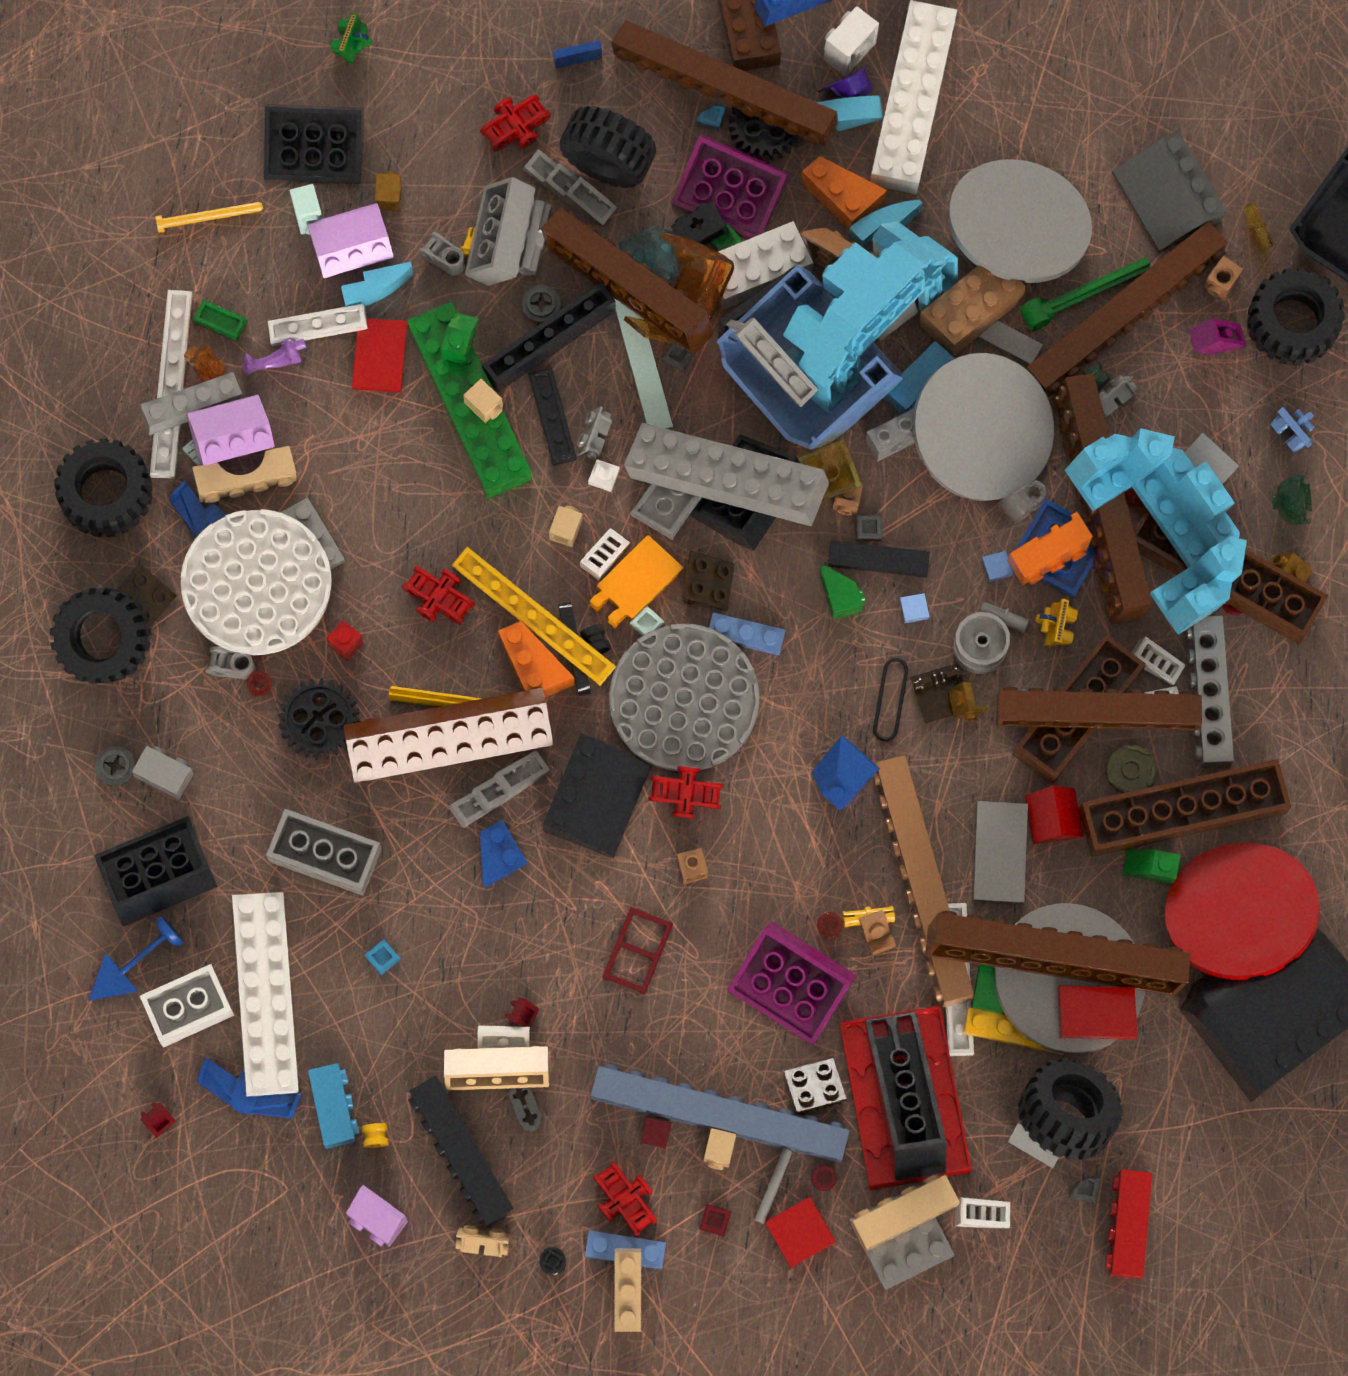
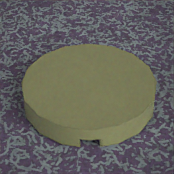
M1125 745L1112 752L1106 763L1105 773L1108 782L1115 790L1120 793H1126L1150 787L1156 777V764L1146 749L1137 745Z

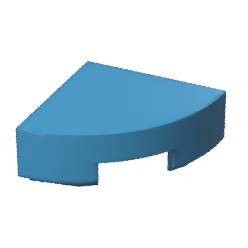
M716 105L700 113L696 124L720 130L726 106Z

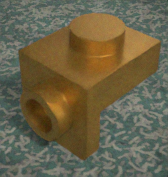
M1279 552L1271 561L1273 565L1305 583L1313 571L1294 552Z
M963 682L948 690L954 719L965 718L966 722L975 721L980 718L979 715L988 711L987 706H976L971 682Z

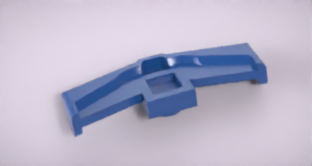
M185 480L175 489L169 500L191 530L194 538L208 525L227 515L214 503L205 509Z
M207 1057L198 1075L199 1084L228 1103L234 1110L246 1115L250 1113L293 1118L303 1095L302 1093L246 1097L244 1071H241L237 1079Z

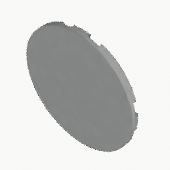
M1014 159L997 160L972 169L956 185L948 206L950 231L960 250L975 265H981L991 271L992 275L1009 281L1016 279L1024 280L1025 283H1039L1063 276L1076 267L1082 259L1092 236L1090 212L1078 190L1055 171L1029 161Z
M974 353L958 357L944 364L923 385L913 411L914 443L920 460L924 462L930 471L929 474L941 486L953 494L966 499L992 501L1003 499L1022 491L1039 476L1052 450L1054 420L1051 406L1044 390L1024 367L1000 355Z
M672 624L652 630L637 639L618 661L609 689L612 721L624 744L644 762L656 768L679 773L677 766L700 768V771L715 767L733 756L750 736L759 709V686L753 667L745 653L722 633L696 624Z
M1060 903L1047 905L1028 913L1015 923V925L1018 923H1028L1032 925V928L1038 929L1053 927L1057 929V932L1063 933L1077 931L1087 937L1102 935L1112 941L1127 939L1133 942L1128 933L1112 918L1096 909L1079 904ZM994 967L995 990L1000 1006L1010 1023L1028 1040L1043 1046L1044 1049L1062 1054L1091 1053L1103 1049L1118 1040L1060 1038L1059 986H1115ZM1135 990L1136 1017L1141 1010L1145 991Z

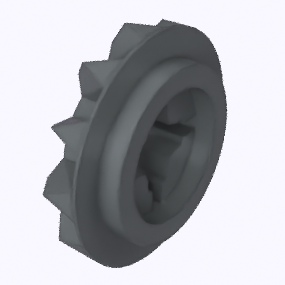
M534 286L527 290L522 298L524 314L531 321L534 320L540 324L560 310V297L549 286ZM540 296H543L544 304H548V306H544L542 312H540L538 306H534V304L539 303Z
M108 747L102 750L96 758V775L109 786H120L128 782L133 775L132 770L135 767L134 757L123 747ZM119 757V765L123 769H117L112 776V769L107 764H114Z

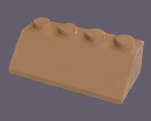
M825 227L806 230L801 234L813 263L823 269H826L830 264L833 265L839 259L842 251L850 248L855 243H850L839 232H832Z

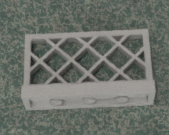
M751 317L746 323L731 319L726 324L735 337L799 407H802L818 391L817 387L755 318Z

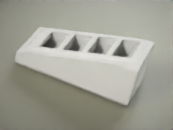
M610 528L580 561V567L600 581L629 546L630 542ZM612 537L621 545L616 547L608 540ZM606 545L610 549H612L614 553L611 554L602 547ZM597 553H602L604 556L608 558V560H603L601 557L597 555ZM593 559H595V560H596L597 562H599L602 566L599 568L598 566H596V565H595L594 563H592L591 561H592Z
M1147 637L1140 639L1131 652L1146 663L1143 670L1171 686L1175 684L1185 667L1184 663ZM1143 650H1148L1144 657H1142L1141 654ZM1155 654L1154 661L1152 663L1149 662L1152 655ZM1162 659L1165 660L1163 666L1159 669V663ZM1170 664H1172L1174 668L1168 675L1166 674V671L1169 668Z
M971 1198L958 1199L960 1204L954 1210L955 1226L1010 1228V1202ZM966 1206H968V1219H966ZM975 1207H979L978 1219H975ZM986 1207H989V1220H986ZM996 1208H1000V1221H996Z

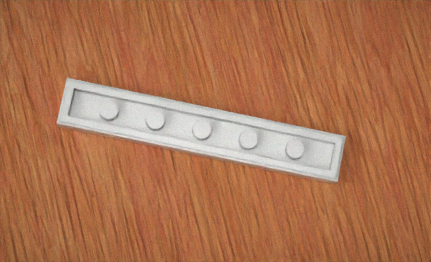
M966 903L948 904L950 911L956 912L958 916L967 917ZM965 962L970 979V964ZM971 1001L945 1007L947 1043L950 1056L974 1055L973 1036L963 1034L967 1008H972Z

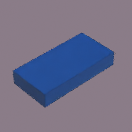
M600 41L554 50L555 68L602 59Z

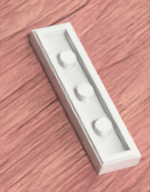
M364 304L268 321L272 347L282 345L283 341L285 342V340L290 338L294 342L300 339L305 341L368 329Z

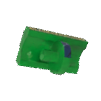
M351 13L349 19L339 20L338 32L343 35L342 40H332L330 50L334 55L343 57L347 63L353 64L357 52H361L363 47H370L372 39L367 36L369 30L366 28V24L359 20V15Z

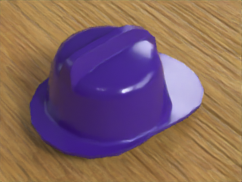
M866 65L852 76L822 88L818 93L831 89L839 98L868 95L872 92V85L865 72V68L869 65Z

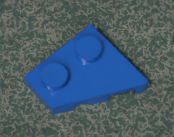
M503 820L480 831L482 878L485 888L527 865L526 859Z

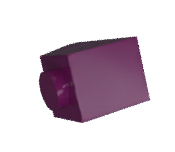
M1212 318L1189 330L1191 344L1196 353L1211 355L1246 347L1240 323Z

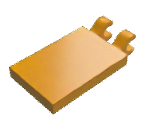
M647 535L596 585L599 593L590 600V606L598 612L608 600L613 603L618 609L608 616V623L613 628H616L626 617L632 620L646 605L648 606L684 570V567Z

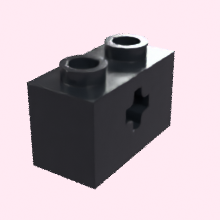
M713 202L699 205L695 212L688 216H680L671 225L674 234L688 256L730 232ZM701 224L702 229L697 230V225Z

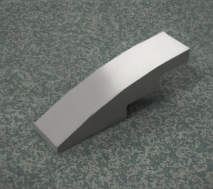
M540 149L534 153L522 168L561 200L601 226L604 225L617 208L581 176L577 178L560 162L556 164Z
M535 750L497 772L493 778L474 788L470 794L452 803L449 809L462 828H465L549 773L550 769Z

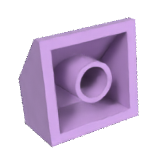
M364 1185L361 1186L346 1212V1215L350 1218L348 1223L358 1231H361L363 1228L371 1233L369 1238L381 1247L384 1243L390 1247L408 1222L403 1213Z

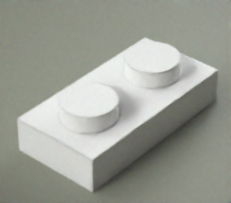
M478 1026V1049L530 1047V1027Z

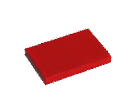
M366 318L368 329L357 331L352 390L401 393L407 321Z
M1058 987L1060 1038L1133 1040L1138 1038L1135 987Z

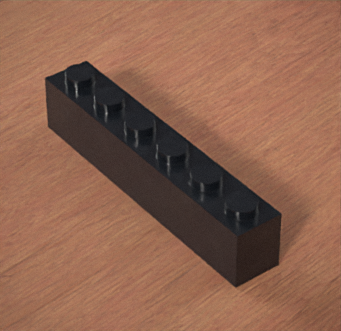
M599 283L483 363L482 367L497 393L616 312V301L604 285Z
M435 1075L411 1089L409 1092L412 1098L408 1099L414 1112L420 1111L425 1120L421 1121V1124L428 1135L433 1133L437 1142L434 1146L440 1157L446 1155L450 1162V1165L446 1167L454 1180L459 1178L463 1187L459 1190L466 1202L471 1200L476 1207L472 1212L480 1225L485 1223L486 1227L489 1228L513 1214L514 1209L437 1076Z

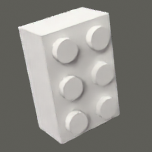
M211 964L140 996L163 1048L234 1016Z

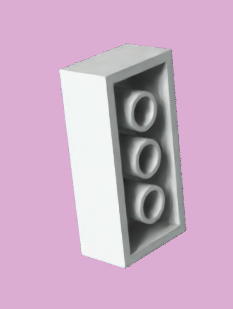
M794 221L704 257V269L723 310L746 301L795 265H799L811 273L813 270V261Z

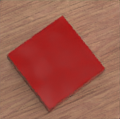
M810 1197L765 1222L766 1227L790 1268L836 1243Z

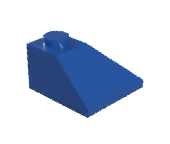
M842 735L811 773L821 794L841 811L854 801L880 768Z

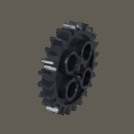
M731 108L733 115H729L730 124H728L731 140H735L736 148L742 146V152L747 153L750 151L751 156L755 157L756 154H760V159L763 160L765 155H768L771 161L774 154L782 158L783 151L791 154L790 146L798 148V140L804 139L797 134L791 135L779 126L768 125L756 116H748L740 109ZM751 131L758 132L757 134H749ZM774 134H782L780 137H773Z
M321 678L319 684L315 685L313 679H310V686L308 687L303 682H300V691L292 688L294 696H284L288 705L280 704L281 710L285 712L278 714V718L284 721L278 724L279 729L286 730L281 734L282 738H290L287 742L288 747L296 744L295 752L297 754L303 749L305 758L311 752L314 754L315 760H318L320 753H323L324 757L328 759L330 751L337 756L338 747H341L343 750L347 749L344 743L346 741L344 725L360 722L359 718L353 717L360 713L359 708H352L357 704L356 700H348L351 696L350 691L342 694V684L334 688L333 680L328 685H325L323 678ZM319 697L327 699L323 706H316L314 701ZM333 704L337 705L335 708L329 710ZM298 714H307L308 718L302 723L295 721V717ZM318 715L320 718L323 717L324 721H315L314 717ZM335 715H340L343 717V721L335 725L330 722L331 718ZM309 728L305 734L301 733L302 730ZM317 731L324 733V737L319 741L311 739L312 734Z

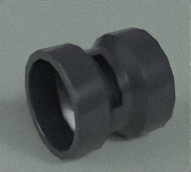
M602 624L587 627L580 632L581 638L600 654L611 650L609 640L604 639L605 629Z
M556 1247L545 1249L540 1256L542 1271L550 1276L561 1274L566 1266L564 1253Z

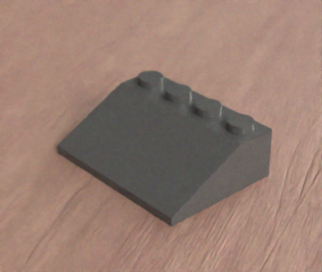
M1179 131L1158 140L1112 171L1158 252L1186 240L1208 221L1213 226L1222 222L1226 213V209Z

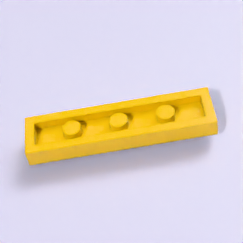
M967 1008L963 1034L1063 1055L1062 1053L1044 1049L1043 1046L1025 1038L1003 1014Z

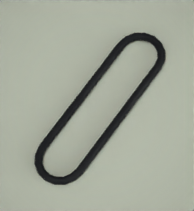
M900 658L888 660L883 669L873 725L875 736L882 741L892 740L897 735L908 677V666ZM892 662H900L904 666L905 672L895 729L890 737H882L877 732V724L887 668Z

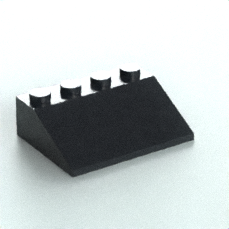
M266 105L264 179L361 183L364 108Z
M741 434L732 445L800 463L798 458L792 454ZM701 498L690 514L691 517L732 542L753 551L776 519L774 516L706 498Z
M580 733L544 820L543 831L614 859L651 766L603 741Z
M189 816L94 855L115 912L123 927L218 887Z

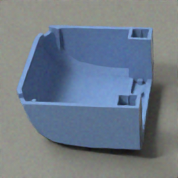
M796 265L738 321L746 323L751 317L755 318L784 352H787L794 346L804 354L803 350L783 336L798 306L808 305L824 317L829 304L835 297L823 288L821 281L809 270ZM730 329L717 340L724 369L786 440L811 450L823 447L841 436L904 379L895 365L873 342L860 355L861 371L859 373L861 374L862 381L830 413L811 399L802 407H799L735 337Z

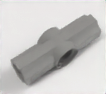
M534 201L530 211V223L524 239L525 246L519 261V272L523 275H536L540 254L545 248L546 242L541 227L549 219L551 205L544 201Z

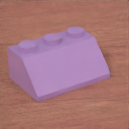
M377 203L307 223L323 278L394 258Z
M259 395L186 413L197 460L203 466L275 447L270 424Z

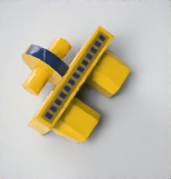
M1061 599L1058 603H1052L1051 608L1045 607L1044 614L1036 615L1035 621L1042 624L1041 632L1046 633L1044 646L1051 648L1056 645L1068 646L1072 644L1074 634L1072 631L1064 629L1065 622L1069 624L1075 623L1078 610L1068 606L1069 600Z

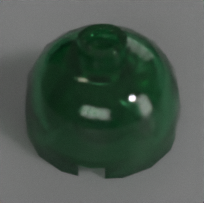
M1306 475L1286 478L1279 484L1277 494L1272 495L1273 510L1278 509L1280 517L1290 524L1303 525L1311 523L1312 518H1307V511H1312L1310 484H1304V480L1308 479Z

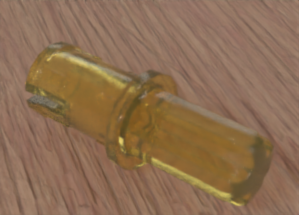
M1254 202L1245 205L1243 210L1250 224L1249 232L1253 233L1259 251L1274 246V243L1268 233L1267 222H1263Z

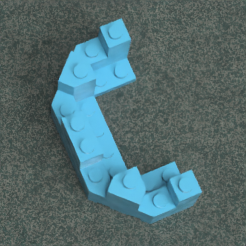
M898 221L880 224L877 232L874 234L873 252L878 255V258L856 242L850 248L844 249L839 259L833 265H828L822 275L823 288L836 297L829 304L824 317L808 305L798 306L783 334L785 338L805 352L803 354L794 346L787 352L785 351L817 387L818 391L810 399L828 413L862 381L861 374L859 373L861 371L860 355L917 298L919 300V310L922 312L958 282V257L929 236L918 237Z
M1142 428L1132 438L1119 434H1113L1107 439L1103 436L1084 448L1065 469V472L1092 511L1131 487L1137 493L1188 567V569L1150 593L1164 616L1179 635L1230 599L1232 582L1242 574L1247 540L1239 539L1240 532L1226 513L1235 502L1207 462L1195 468L1183 450L1173 448L1175 436Z

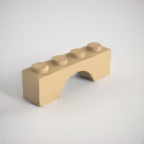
M290 446L265 451L261 465L255 471L245 475L228 473L217 462L205 466L192 467L199 501H205L206 503H214L219 501L220 498L227 496L237 498L249 491L263 492L268 487L276 485L286 487L296 481V470Z

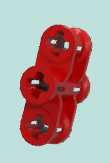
M537 94L528 97L515 107L511 98L503 99L494 107V112L500 116L486 123L480 130L482 136H486L492 144L491 148L494 152L502 150L516 139L519 141L518 145L522 149L536 141L538 135L531 130L544 124L551 117L549 110H545L539 102L540 98Z
M415 566L413 569L414 574L407 583L402 585V589L423 602L421 606H417L415 611L430 622L435 621V615L439 612L452 622L462 625L464 622L462 620L470 608L475 606V603L466 595L454 589L456 585L461 583V580L446 569L442 570V576L438 580L424 569Z
M677 766L679 779L651 776L653 781L652 793L648 797V801L675 803V812H672L673 817L694 819L695 815L692 814L693 806L721 809L719 804L720 789L723 788L724 784L696 781L700 768ZM687 774H688V775H689V776H688V785L686 786V780H687ZM660 784H662L661 796L659 795ZM684 799H686L685 811H683Z
M612 1161L610 1167L599 1175L594 1174L592 1176L599 1188L608 1197L606 1202L603 1204L599 1203L597 1206L610 1224L614 1222L613 1218L620 1214L629 1229L637 1237L640 1235L639 1232L650 1223L655 1224L658 1222L651 1210L641 1199L646 1194L650 1195L653 1192L640 1174L636 1176V1180L629 1183L618 1165Z

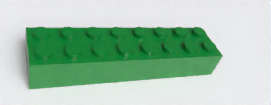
M451 301L407 320L408 331L483 493L488 500L532 481V475L503 410L495 419L492 420L490 418L485 423L464 403L463 395L480 379L492 388L473 346L471 347L466 365L442 359L441 347L447 326L454 314L457 313Z

